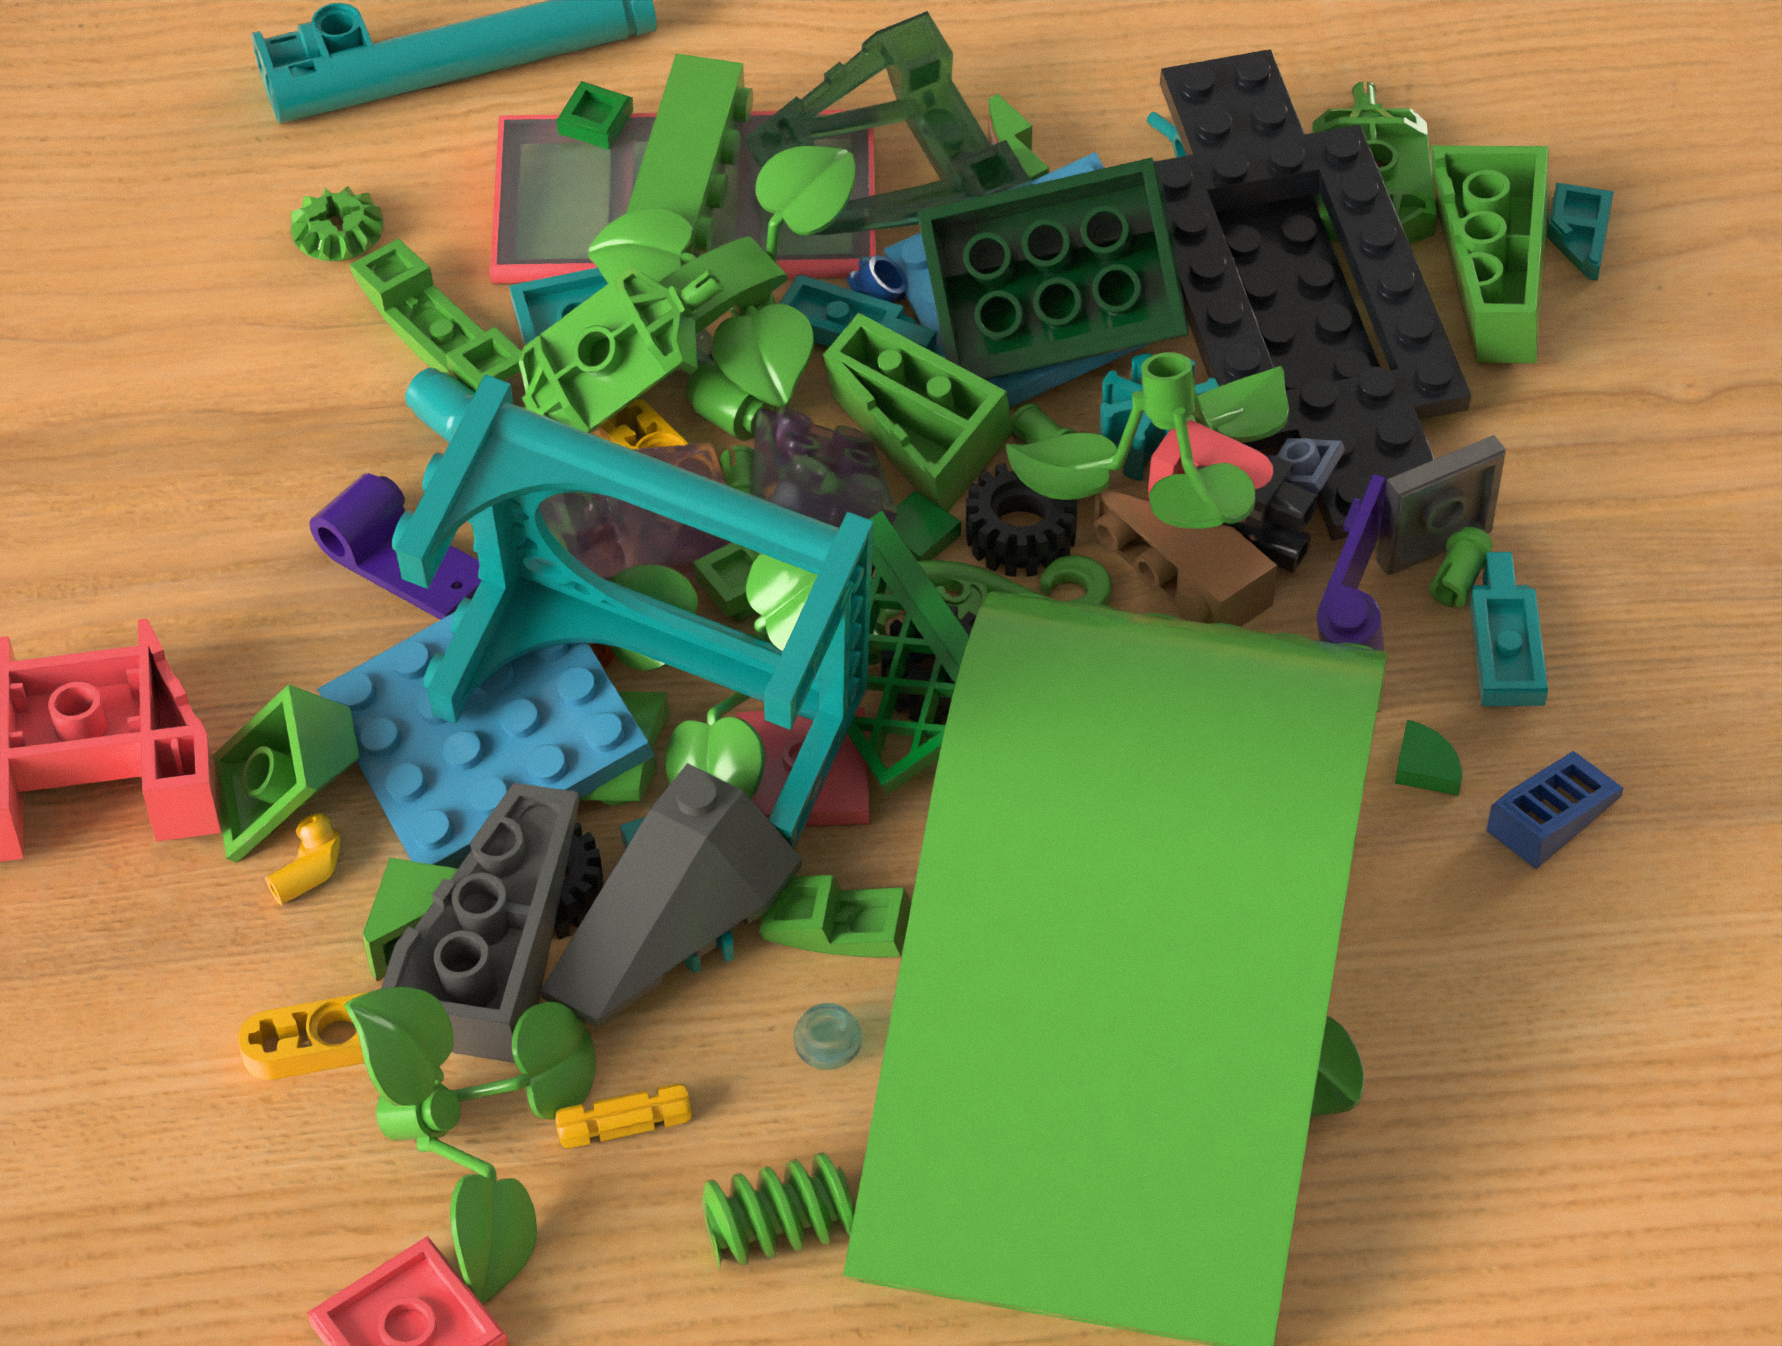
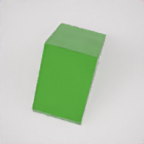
M389 858L363 931L370 972L376 981L385 977L394 946L408 926L413 929L416 927L433 903L432 893L444 878L447 880L452 878L457 871L456 868Z

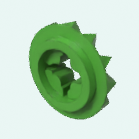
M349 186L345 187L340 193H331L324 187L321 197L304 196L302 208L291 211V235L295 245L306 255L319 260L341 261L357 257L371 249L380 239L384 225L381 207L374 205L369 193L355 196ZM339 216L344 221L342 224L343 231L338 232L337 227L333 226L328 218Z

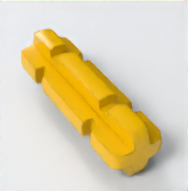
M674 1083L656 1087L658 1094L648 1096L647 1090L593 1101V1109L584 1110L583 1104L561 1108L555 1114L559 1141L563 1148L571 1149L591 1144L589 1137L599 1135L600 1142L655 1130L654 1123L663 1121L664 1127L687 1123L692 1117L688 1091L684 1084Z

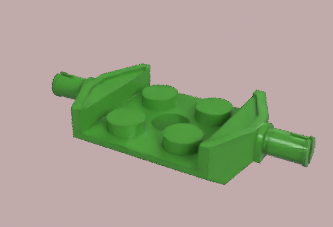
M1363 81L1358 82L1352 88L1353 108H1329L1313 121L1311 133L1361 125L1374 159L1384 164V167L1378 169L1409 244L1434 236L1437 212L1427 122L1411 108H1382V104H1377L1376 86L1372 82L1367 81V93L1365 94ZM1319 195V213L1330 240L1339 242L1322 197Z
M631 266L523 347L519 359L526 392L521 397L525 403V406L522 408L591 433L678 368L692 374L698 369L695 321L692 316L696 314L695 309L702 306L719 292L724 291V286L720 283V279L711 269H707L705 273L681 291L674 286L666 288ZM608 338L610 351L607 358L601 364L591 366L590 356L593 346L599 340Z

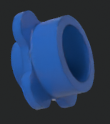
M863 256L858 262L860 269L852 271L847 276L848 285L853 291L892 303L901 301L905 297L904 292L908 285L907 278L900 266L886 256Z

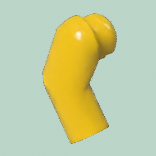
M320 813L313 814L299 822L296 833L302 842L299 846L297 860L269 874L265 878L273 897L281 906L326 882L335 871L342 842L339 831L332 829V823L326 815Z

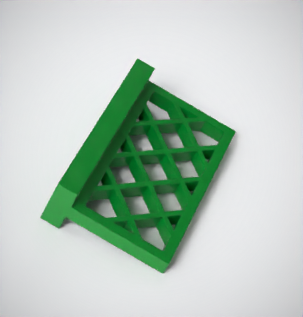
M881 510L869 519L874 521L872 564L876 568L871 586L869 648L895 651L888 677L868 676L867 690L884 691L877 717L855 716L847 734L881 786L890 794L939 759L946 725L933 724L940 697H953L969 635ZM887 585L894 595L885 594ZM880 608L904 610L906 612L899 637L873 635ZM916 629H918L924 639L914 638ZM910 652L935 654L936 660L930 681L903 679ZM947 673L955 684L944 683ZM898 693L926 695L918 723L891 720ZM863 731L872 732L870 742ZM887 734L914 736L910 753L887 769L880 759Z

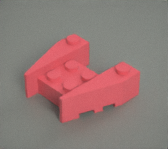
M148 619L138 620V646L20 661L15 659L9 636L0 637V862L24 859L25 791L142 777V791L156 842L221 833L219 781L207 732L199 717L196 718L188 702L187 694L179 678H176L165 658L164 650Z

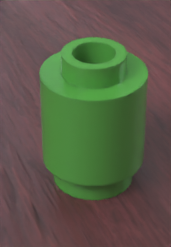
M712 360L706 361L699 365L698 369L692 373L687 383L686 397L692 403L693 409L698 415L741 441H747L756 435H761L771 426L776 414L775 406L761 401L740 389L725 376L717 362Z

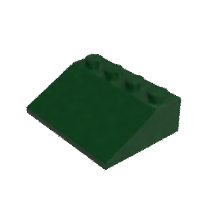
M1152 157L917 211L945 358L985 380L1189 336L1172 227L1161 173Z

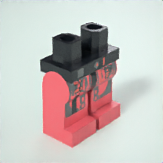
M1189 419L1187 428L1193 460L1197 470L1217 463H1230L1246 472L1255 487L1256 502L1252 513L1240 522L1233 524L1224 522L1222 524L1235 528L1278 567L1294 573L1310 547L1311 534L1304 532V529L1310 522L1316 509L1318 495L1291 483L1294 463L1280 457H1276L1273 463H1271L1267 456L1258 450ZM1172 429L1167 433L1151 457L1148 493H1150L1153 485L1162 478L1175 474H1185L1176 429Z

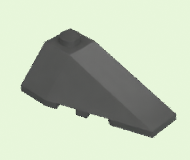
M513 783L471 840L470 846L472 850L450 880L444 878L432 893L433 903L414 929L408 926L394 946L381 989L412 987L424 990L436 997L444 1006L450 1018L454 1032L452 1052L455 1054L515 1063L512 1054V1037L515 1026L523 1012L531 1006L538 1004L540 1000V990L543 985L580 801L578 792Z

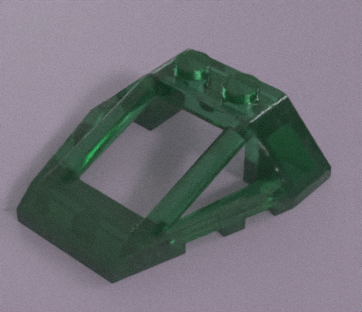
M928 11L876 31L862 43V50L844 65L839 61L824 74V81L802 99L796 96L746 137V145L761 170L769 159L786 149L798 146H816L813 140L903 121L907 123L941 181L849 200L844 211L834 223L813 235H832L920 225L917 211L1033 185L1006 140L991 145L953 83V52ZM886 68L896 98L895 101L814 117Z

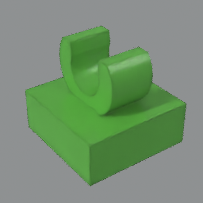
M733 542L694 561V578L727 618L734 615L735 619L741 622L757 613L748 602L746 584L752 564L760 553Z

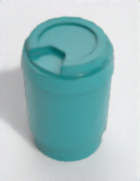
M427 368L418 373L410 382L406 391L405 401L418 419L450 443L454 436L451 431L452 421L461 399L466 394L474 397L476 392L450 374L442 373L436 368Z

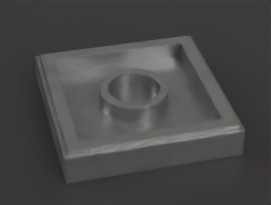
M1495 435L1387 479L1376 562L1387 576L1446 552V542L1449 536L1459 532L1463 527H1475L1487 534L1492 532L1506 453L1505 447Z

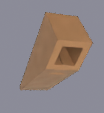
M1105 489L1095 494L1093 528L1099 542L1108 551L1117 552L1134 567L1140 579L1148 587L1158 589L1173 602L1185 620L1206 624L1224 623L1241 627L1273 606L1277 565L1235 528L1223 524L1217 527L1200 529L1175 527L1158 519L1153 514L1149 501L1111 489Z

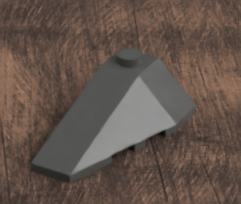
M687 763L647 813L540 990L541 998L548 1002L563 1004L574 1011L578 1018L597 1028L660 986L663 983V975L693 954L701 958L717 947L716 939L743 920L749 925L765 914L801 868L802 858L743 790Z

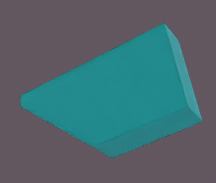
M1556 182L1546 237L1588 279L1598 281L1614 191Z

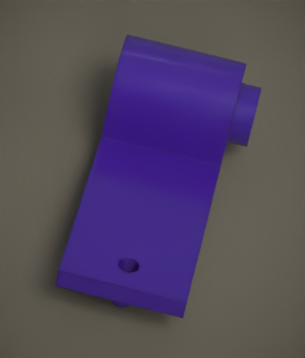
M370 473L361 475L311 518L309 522L310 531L320 548L338 564L440 620L454 613L464 597L472 599L481 582L478 578L479 560L451 545L428 589L402 579L397 554L392 549V539L396 526L405 512L403 507L405 497L401 489L390 478L386 476L378 477Z
M1373 474L1363 500L1355 497L1343 525V531L1349 532L1318 607L1316 620L1319 641L1335 644H1360L1374 650L1384 651L1379 606L1371 595L1359 590L1358 587L1380 535L1386 491L1385 477Z

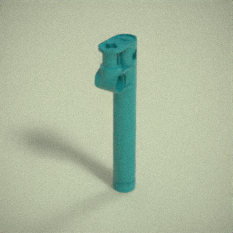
M547 0L372 43L362 15L357 8L345 3H331L318 9L314 13L312 21L298 24L297 31L264 38L261 32L257 31L251 33V39L258 69L275 117L279 124L628 39L629 35L636 37L652 33L657 29V21L653 0Z

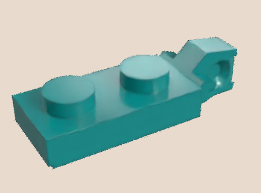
M801 274L797 275L779 304L794 307L806 316L813 329L814 342L830 347L858 313H861L935 353L937 330L917 325L914 319L904 314V306Z
M1487 552L1486 569L1483 571V585H1472L1470 599L1481 706H1545L1548 684L1536 589H1530L1529 585H1516L1512 552Z

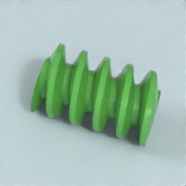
M823 1152L813 1157L811 1176L808 1175L802 1164L794 1159L786 1163L784 1183L780 1181L771 1167L765 1166L761 1167L758 1172L756 1190L753 1189L742 1173L734 1174L731 1177L729 1197L725 1195L715 1180L706 1181L703 1188L702 1207L705 1225L719 1270L721 1269L723 1249L729 1248L739 1264L743 1266L748 1264L751 1242L757 1241L767 1258L771 1259L775 1258L777 1236L784 1234L795 1252L803 1251L804 1233L807 1228L812 1227L823 1245L830 1244L832 1222L840 1221L849 1237L851 1235L855 1211L845 1174L840 1166L836 1169L828 1155Z

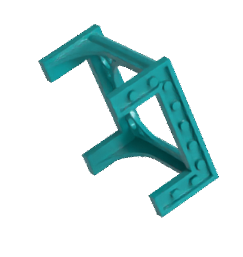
M485 374L474 397L466 394L461 399L452 421L451 431L454 436L444 454L436 452L430 459L422 480L424 494L415 512L407 510L401 516L392 539V549L396 551L402 579L428 589L458 528L467 521L473 526L475 537L473 551L478 554L480 565L478 578L481 582L473 598L464 597L458 605L451 624V633L454 636L445 654L437 652L426 670L423 687L427 689L432 714L457 724L470 696L489 676L511 661L539 649L567 643H598L617 646L642 654L763 701L765 720L791 730L798 715L813 721L768 819L795 850L867 690L874 521L847 511L840 528L514 405L511 384ZM571 492L594 493L614 497L817 574L818 576L784 650H780L772 643L601 578L571 555L554 537L543 519L541 502L550 496Z

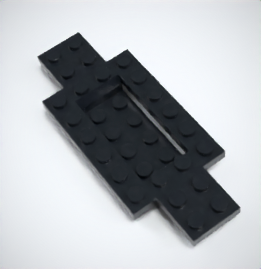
M1271 49L1161 68L1159 84L1186 156L1154 162L1161 173L1171 222L1185 314L1208 378H1215L1220 387L1233 381L1282 366L1289 404L1288 422L1281 431L1273 436L1242 444L1259 451L1283 446L1287 438L1342 441L1345 451L1322 489L1317 493V503L1331 541L1347 538L1349 532L1343 531V525L1355 497L1363 500L1373 474L1385 477L1387 484V479L1435 460L1419 420L1467 411L1471 400V393L1361 125L1305 134ZM1319 195L1322 197L1390 371L1380 367L1317 209Z

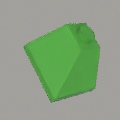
M288 684L212 755L219 781L221 827L226 859L239 862L360 758L350 707Z

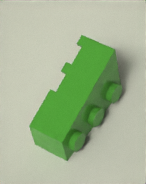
M858 313L823 354L832 397L920 494L947 512L1013 432L1007 391L861 313Z

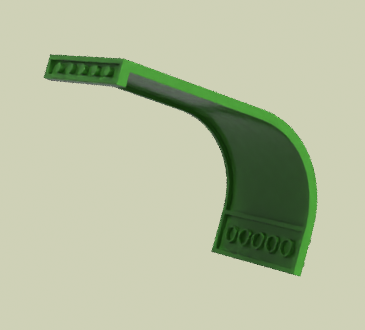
M993 590L987 595L979 609L965 648L942 740L843 1276L855 1282L1210 1346L1275 1345L1376 714L1380 712L1388 657L1387 651L1374 650L1368 646L1353 643L1335 644L1309 640L1306 637L1289 633L1271 634L1245 630L1241 627L1224 623L1206 624L1181 620L1177 617L1160 613L1142 614L1122 611L1102 604L1064 602L1030 593L1013 594Z

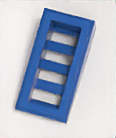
M1572 751L1517 785L1492 804L1487 831L1537 869L1622 796L1623 787L1578 753ZM1574 775L1594 790V792L1588 793L1572 781L1570 777ZM1560 786L1577 799L1578 802L1573 804L1557 792L1556 789ZM1546 799L1548 802H1550L1552 805L1558 808L1561 811V813L1556 814L1553 810H1551L1549 807L1543 804L1542 801ZM1532 811L1545 823L1541 825L1530 817L1528 813Z

